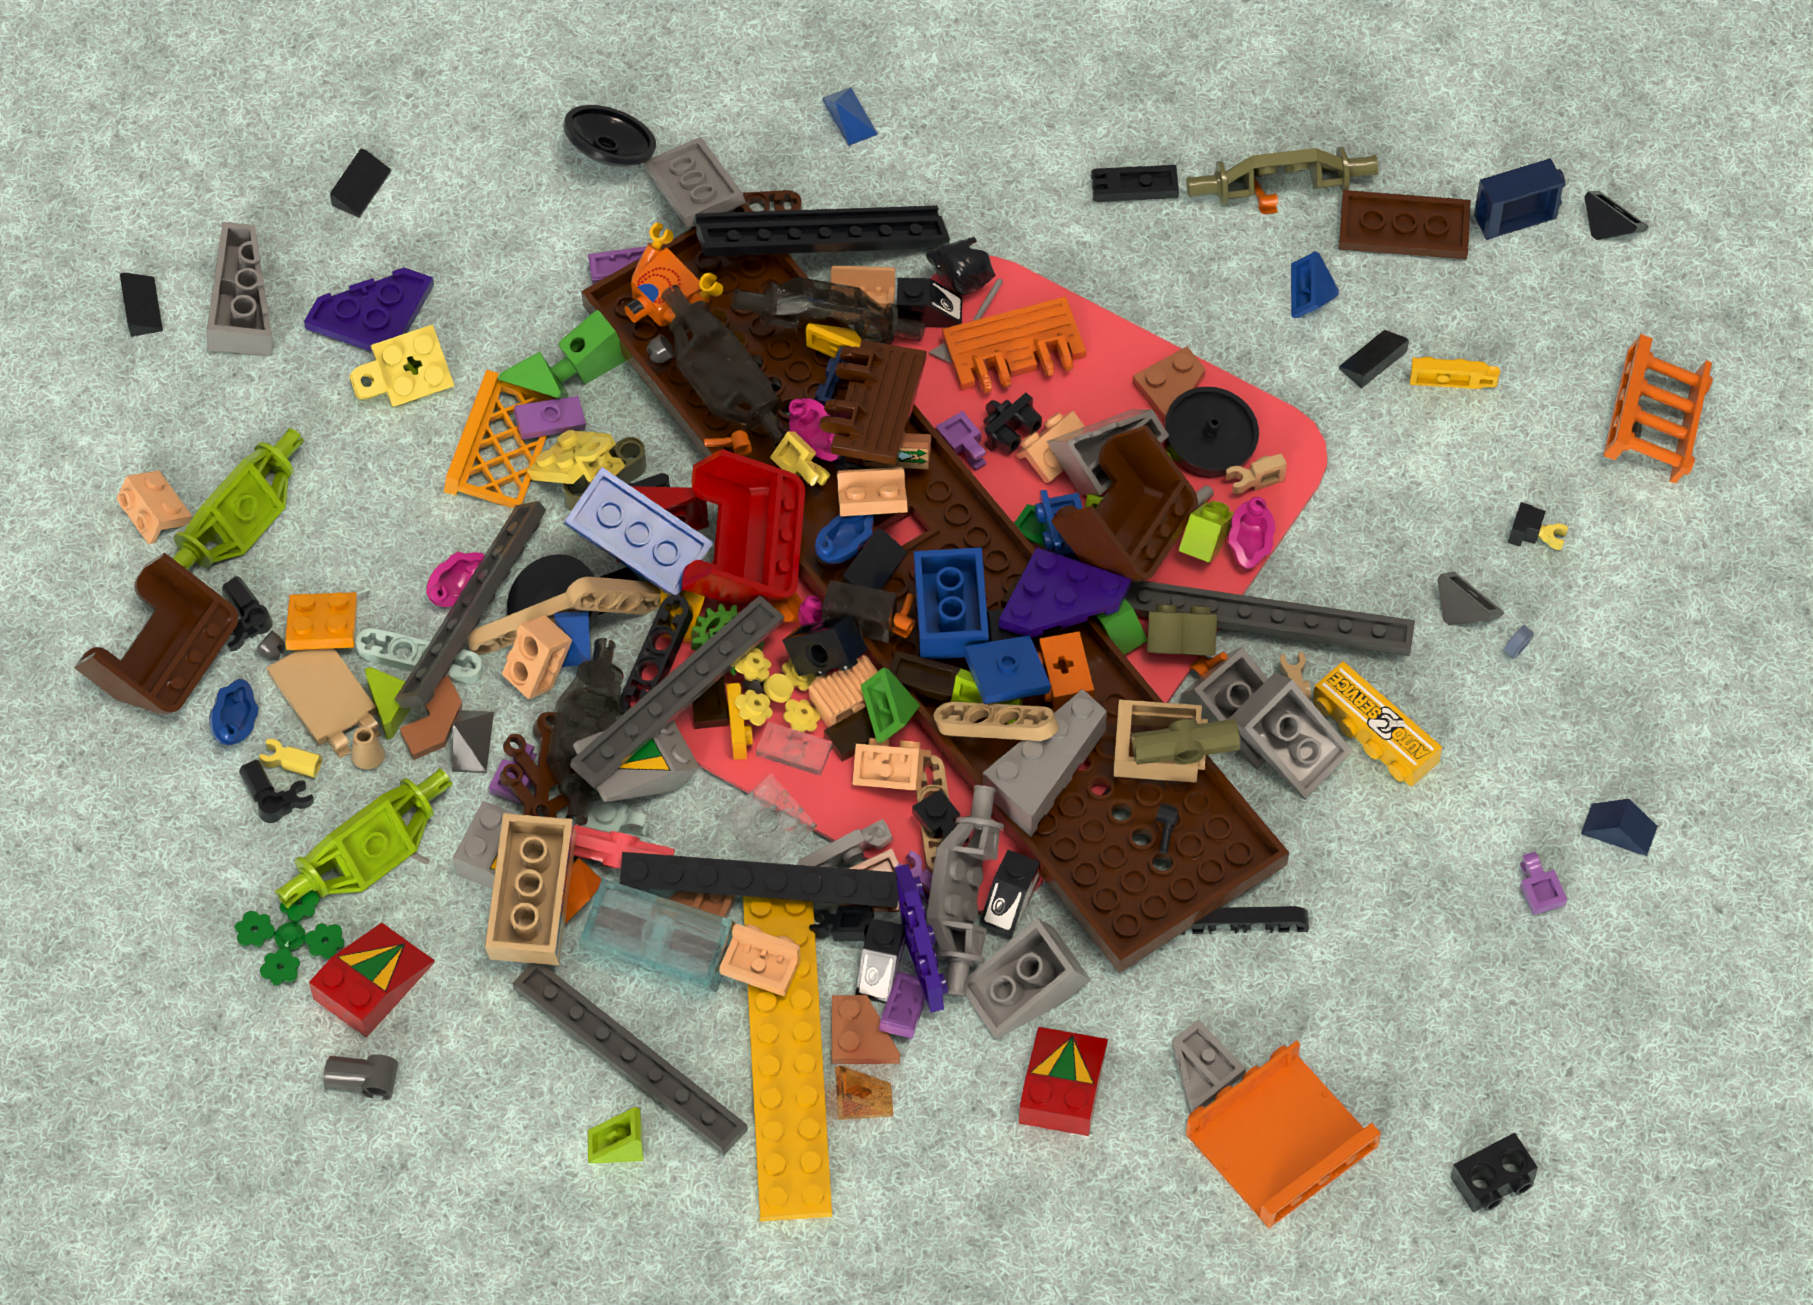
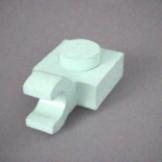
M595 797L585 827L610 833V831L626 832L645 837L649 824L645 823L647 819L646 814L640 812L629 813L627 804L613 801L604 802L603 799Z

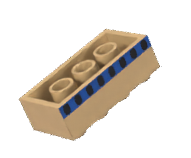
M503 813L485 948L490 960L547 965L560 964L577 834L573 819Z

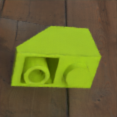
M1210 501V503H1204L1190 514L1179 551L1210 563L1218 556L1231 529L1230 524L1234 512L1229 511V506L1222 502Z

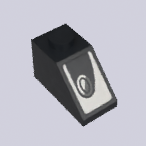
M898 278L897 326L948 328L962 324L963 298L930 278Z
M1007 850L993 879L980 920V926L1010 938L1013 937L1039 883V861Z
M870 919L862 950L855 995H867L871 1001L887 1003L905 947V925Z

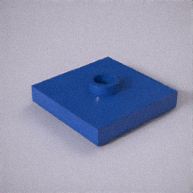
M1030 635L964 647V657L984 704L1050 693L1051 684Z

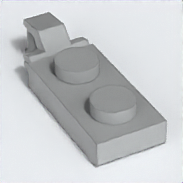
M881 819L862 830L858 828L799 859L798 864L819 867H835L843 862L850 864L860 859L864 855V850L872 848L880 850L893 841V837L887 824Z

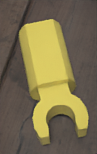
M275 739L266 740L267 749L275 751V753L271 756L260 754V763L264 767L274 768L282 766L284 770L316 778L323 761L321 755L287 746V748L282 747L281 743Z

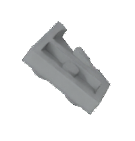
M1199 1019L1172 1040V1050L1191 1112L1200 1106L1205 1107L1215 1099L1216 1095L1223 1088L1233 1085L1246 1072V1068Z

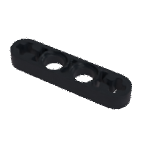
M680 595L668 596L659 607L620 696V708L624 713L632 707L630 705L632 700L642 699L669 674L694 614L692 606ZM680 606L683 613L681 615L676 614L673 617L670 611L672 609L677 610ZM671 624L676 628L675 631L670 628ZM665 634L670 635L671 644L664 650H657L655 643L658 637ZM649 665H656L658 667L656 677L649 681L643 680V670ZM640 684V685H641L642 687H644L645 689H642V691H641V690L637 687V685Z
M1297 906L1217 908L1193 923L1192 934H1203L1204 926H1208V932L1212 934V931H1216V925L1230 924V930H1235V934L1240 929L1247 933V930H1251L1252 924L1258 923L1265 924V930H1270V933L1274 931V924H1278L1279 933H1290L1289 927L1292 924H1296L1297 932H1308L1309 915L1308 910Z

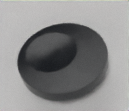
M1197 387L1182 393L1170 405L1163 422V427L1169 435L1164 442L1171 456L1185 469L1202 476H1226V470L1229 467H1244L1251 459L1259 439L1258 422L1248 404L1234 393L1217 387Z
M554 554L537 559L524 568L513 582L507 599V616L565 593L573 582L582 577L596 576L583 562L569 555ZM589 611L590 629L594 625L599 611Z

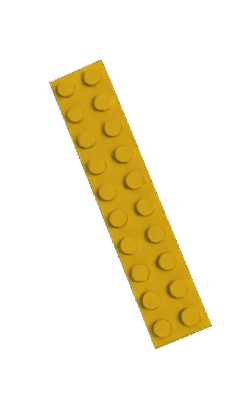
M743 896L744 926L753 925L768 935L774 937L785 936L792 939L800 946L801 962L786 996L748 984L760 1221L832 1217L815 933L809 929L810 924H814L813 901Z

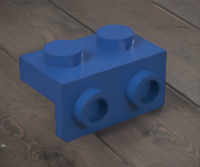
M1041 490L1039 503H1035L1034 507L1037 522L1044 523L1046 531L1042 532L1045 550L1070 559H1078L1051 520L1061 507L1072 505L1077 509H1082L1079 492L1049 498L1047 490Z

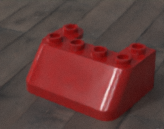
M720 449L694 464L691 480L693 491L700 499L718 505L714 561L712 564L702 560H694L687 564L683 570L682 589L724 603L752 602L759 595L767 602L782 601L792 596L796 592L798 585L805 486L801 478L792 472L724 449Z

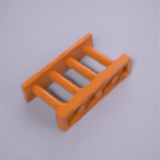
M1640 334L1627 349L1603 456L1616 460L1624 450L1632 449L1672 465L1669 482L1677 483L1684 474L1688 475L1691 472L1695 463V457L1692 456L1704 397L1713 381V377L1710 376L1712 362L1706 360L1693 373L1653 357V353L1650 352L1653 338ZM1650 369L1690 385L1688 399L1647 383V379L1644 378L1645 371ZM1643 395L1683 411L1682 426L1641 410V406L1638 405L1639 397ZM1638 422L1678 438L1676 453L1635 437V433L1631 432L1633 424Z

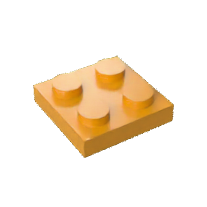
M357 592L289 595L285 637L286 649L354 648L358 602Z

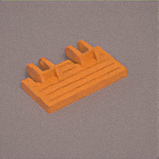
M1066 296L942 329V337L961 390L975 387L973 374L976 373L983 392H991L992 382L987 370L996 368L1003 388L1011 386L1010 377L1037 370L1035 359L1037 356L1045 375H1054V364L1049 354L1058 351L1065 371L1073 370V360L1086 357V349Z

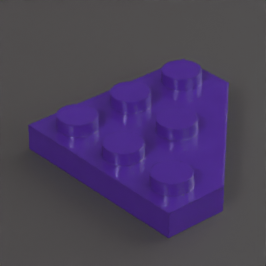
M403 267L392 271L391 276L374 281V278L351 285L348 291L331 296V293L317 297L304 320L305 329L372 352L371 345L408 333L434 286L433 277Z
M1036 548L999 618L998 628L1022 636L1030 635L1033 638L1043 635V630L1060 625L1063 629L1086 622L1087 617L1104 612L1105 615L1119 612L1131 588V579Z
M909 864L895 867L901 924L905 925L906 947L930 1012L944 1010L943 995L948 994V988L944 974L938 973V960L932 947L936 945V939L932 926L926 925V912L923 901L920 899L924 897L920 877H913Z

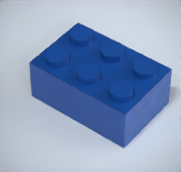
M982 547L914 551V579L920 657L926 659L965 658V646L989 642Z

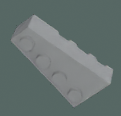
M1083 689L1054 713L1059 726L1055 735L1042 741L1021 740L983 772V786L996 789L993 803L1030 837L1036 831L1040 820L1045 814H1048L1054 805V801L1059 793L1072 780V775L1078 766L1083 764L1106 731L1107 710Z

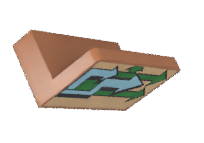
M906 433L897 465L863 460V466L929 470L931 434Z

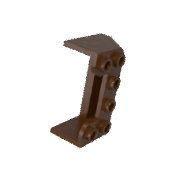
M1145 425L1110 436L1101 447L1099 463L1113 484L1096 509L1093 505L1082 509L1067 505L1061 507L1051 520L1081 562L1130 578L1134 582H1140L1153 577L1186 527L1190 514L1198 507V498L1194 488L1150 428Z
M163 553L148 562L135 580L134 588L137 596L153 608L154 612L121 660L104 648L94 647L82 655L74 668L114 699L159 714L168 715L179 710L236 628L238 612L225 598L168 554Z

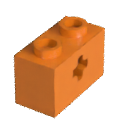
M1080 632L1040 638L1039 652L1037 653L1051 684L1050 693L1042 694L1044 702L1050 701L1053 713L1082 689L1094 699V687Z

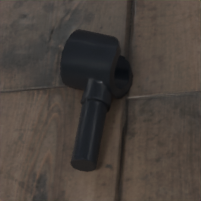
M1163 802L1158 810L1156 821L1165 824L1159 852L1167 854L1171 832H1173V828L1178 822V809Z

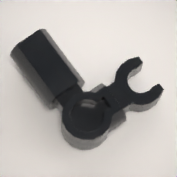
M235 576L223 585V593L242 616L238 619V624L231 633L235 638L227 644L230 651L233 652L240 649L244 645V641L249 637L252 639L258 634L267 633L273 626V620L267 608L259 604V601L242 578Z
M259 760L246 763L239 770L255 802H258L259 817L266 823H275L284 815L292 813V809H305L314 803L312 794L306 797L297 796L299 792L306 790L304 780L293 783L286 792L284 790L277 793L274 792L275 789Z

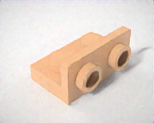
M903 467L838 471L840 516L907 512Z
M869 738L868 745L856 744L852 785L921 791L924 757H931V750L920 749L921 742L900 741V747H890L889 740L879 743L876 741V738Z

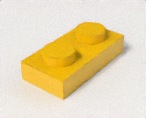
M740 683L727 684L734 760L747 759L746 746L753 745L751 725H744V719L739 715L740 709L735 705V699L738 695H741Z

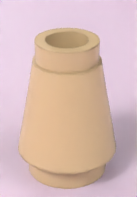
M360 727L353 735L351 759L358 768L365 770L374 769L383 762L385 750L371 728Z

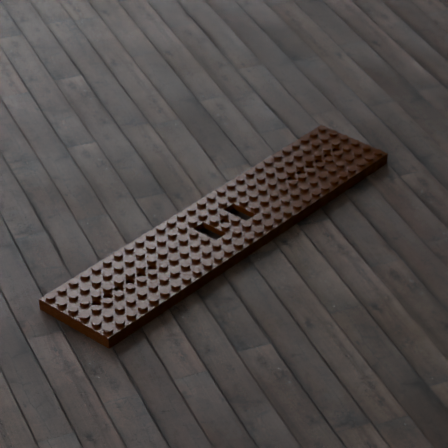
M745 203L736 207L732 212H751L752 209ZM696 226L674 238L669 244L661 246L662 250L667 247L699 281L704 274L711 273L717 276L715 282L723 285L722 294L716 297L710 295L709 303L694 320L659 326L649 315H646L636 323L628 317L624 307L634 300L632 297L631 279L639 259L581 291L583 307L590 315L596 310L601 312L620 339L621 354L705 458L720 449L733 453L734 451L733 446L705 447L704 439L731 437L735 431L742 430L747 433L752 452L744 457L780 468L770 456L786 433L790 432L789 415L782 413V410L788 407L794 399L810 398L815 400L819 384L824 385L827 377L825 373L830 358H834L807 347L806 327L808 323L851 329L789 254L704 257L696 234ZM715 317L726 320L720 326H713L709 323ZM659 334L667 338L675 351V356L663 363L651 361V355H648L646 351L648 343ZM734 339L744 342L739 348H731L727 345L729 341ZM750 362L762 364L760 369L754 371L748 370L745 366ZM843 379L835 400L845 399L850 381ZM769 384H775L780 387V390L775 393H768L764 390V387ZM915 404L913 405L906 433L931 434L930 469H904L907 512L874 514L872 532L874 534L877 528L885 529L911 512L926 529V532L902 546L908 552V555L872 604L843 588V574L858 554L844 562L829 564L823 562L817 556L815 550L818 533L835 517L840 515L837 473L843 470L836 469L834 461L830 462L819 457H813L812 462L829 472L830 477L826 483L821 486L816 482L814 486H811L802 475L800 476L805 486V500L798 574L816 597L820 599V602L828 607L836 617L852 614L868 649L863 655L868 657L877 671H880L882 668L890 669L896 651L920 657L913 573L914 551L982 547L986 607L988 611L1004 610L1001 607V599L1017 577L1022 576L1036 550ZM846 457L847 461L863 466V459ZM911 593L915 598L908 617L915 620V626L910 636L904 638L894 633L892 628L894 626L895 614L900 613L907 594ZM1089 616L1086 622L1066 627L1062 634L1080 632L1094 687V700L1107 710L1106 731L1085 759L1090 766L1086 770H1076L1074 772L1072 780L1059 793L1054 801V805L1048 814H1045L1040 820L1036 831L1031 837L994 803L992 816L997 822L1004 825V831L1026 857L1040 862L1041 877L1114 968L1121 973L1191 928L1193 923L1215 909L1222 908L1287 866L1289 851L1208 755L1205 758V770H1198L1197 782L1114 777L1119 700L1164 702L1095 619ZM1043 630V635L1031 638L1036 651L1039 652L1040 638L1054 635ZM965 658L930 659L971 672ZM909 692L920 704L913 714L914 719L973 792L974 785L983 786V772L1021 741L1015 739L943 735L939 731L933 715L938 707L948 702ZM1042 695L1023 698L1022 706L1048 707L1052 710L1050 701L1044 702ZM988 717L981 718L974 723L982 722ZM1131 725L1129 757H1134L1131 740L1133 733L1167 729L1168 727ZM1104 784L1109 787L1110 792L1106 795H1097L1091 789L1094 785ZM1163 802L1178 809V822L1173 828V832H1171L1167 854L1159 852L1165 824L1156 821L1158 810ZM1117 809H1125L1131 816L1126 820H1117L1112 816V813ZM1137 834H1145L1150 837L1151 842L1140 846L1134 843L1132 838ZM1158 859H1165L1172 864V867L1169 870L1160 871L1153 866V863Z

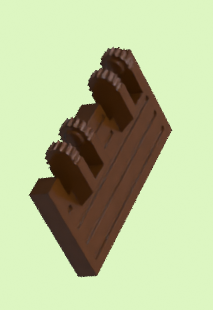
M861 340L860 347L846 346L841 348L839 356L845 363L837 364L834 373L841 379H847L850 382L844 400L828 399L826 401L824 410L830 416H823L819 426L822 431L835 434L831 444V454L897 465L927 359L926 351Z

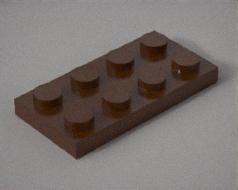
M1343 190L1339 249L1467 259L1471 200Z

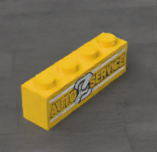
M1344 661L1315 685L1313 694L1314 706L1323 716H1331L1338 723L1344 735L1349 738L1355 737L1363 744V748L1368 756L1374 760L1379 758L1387 765L1390 774L1397 781L1402 782L1404 780L1412 787L1440 762L1442 746Z

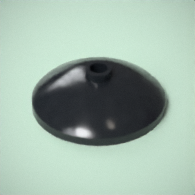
M582 105L571 109L564 119V132L572 145L588 158L598 163L620 167L636 166L648 161L655 152L656 140L649 128L638 119L620 110L601 105Z

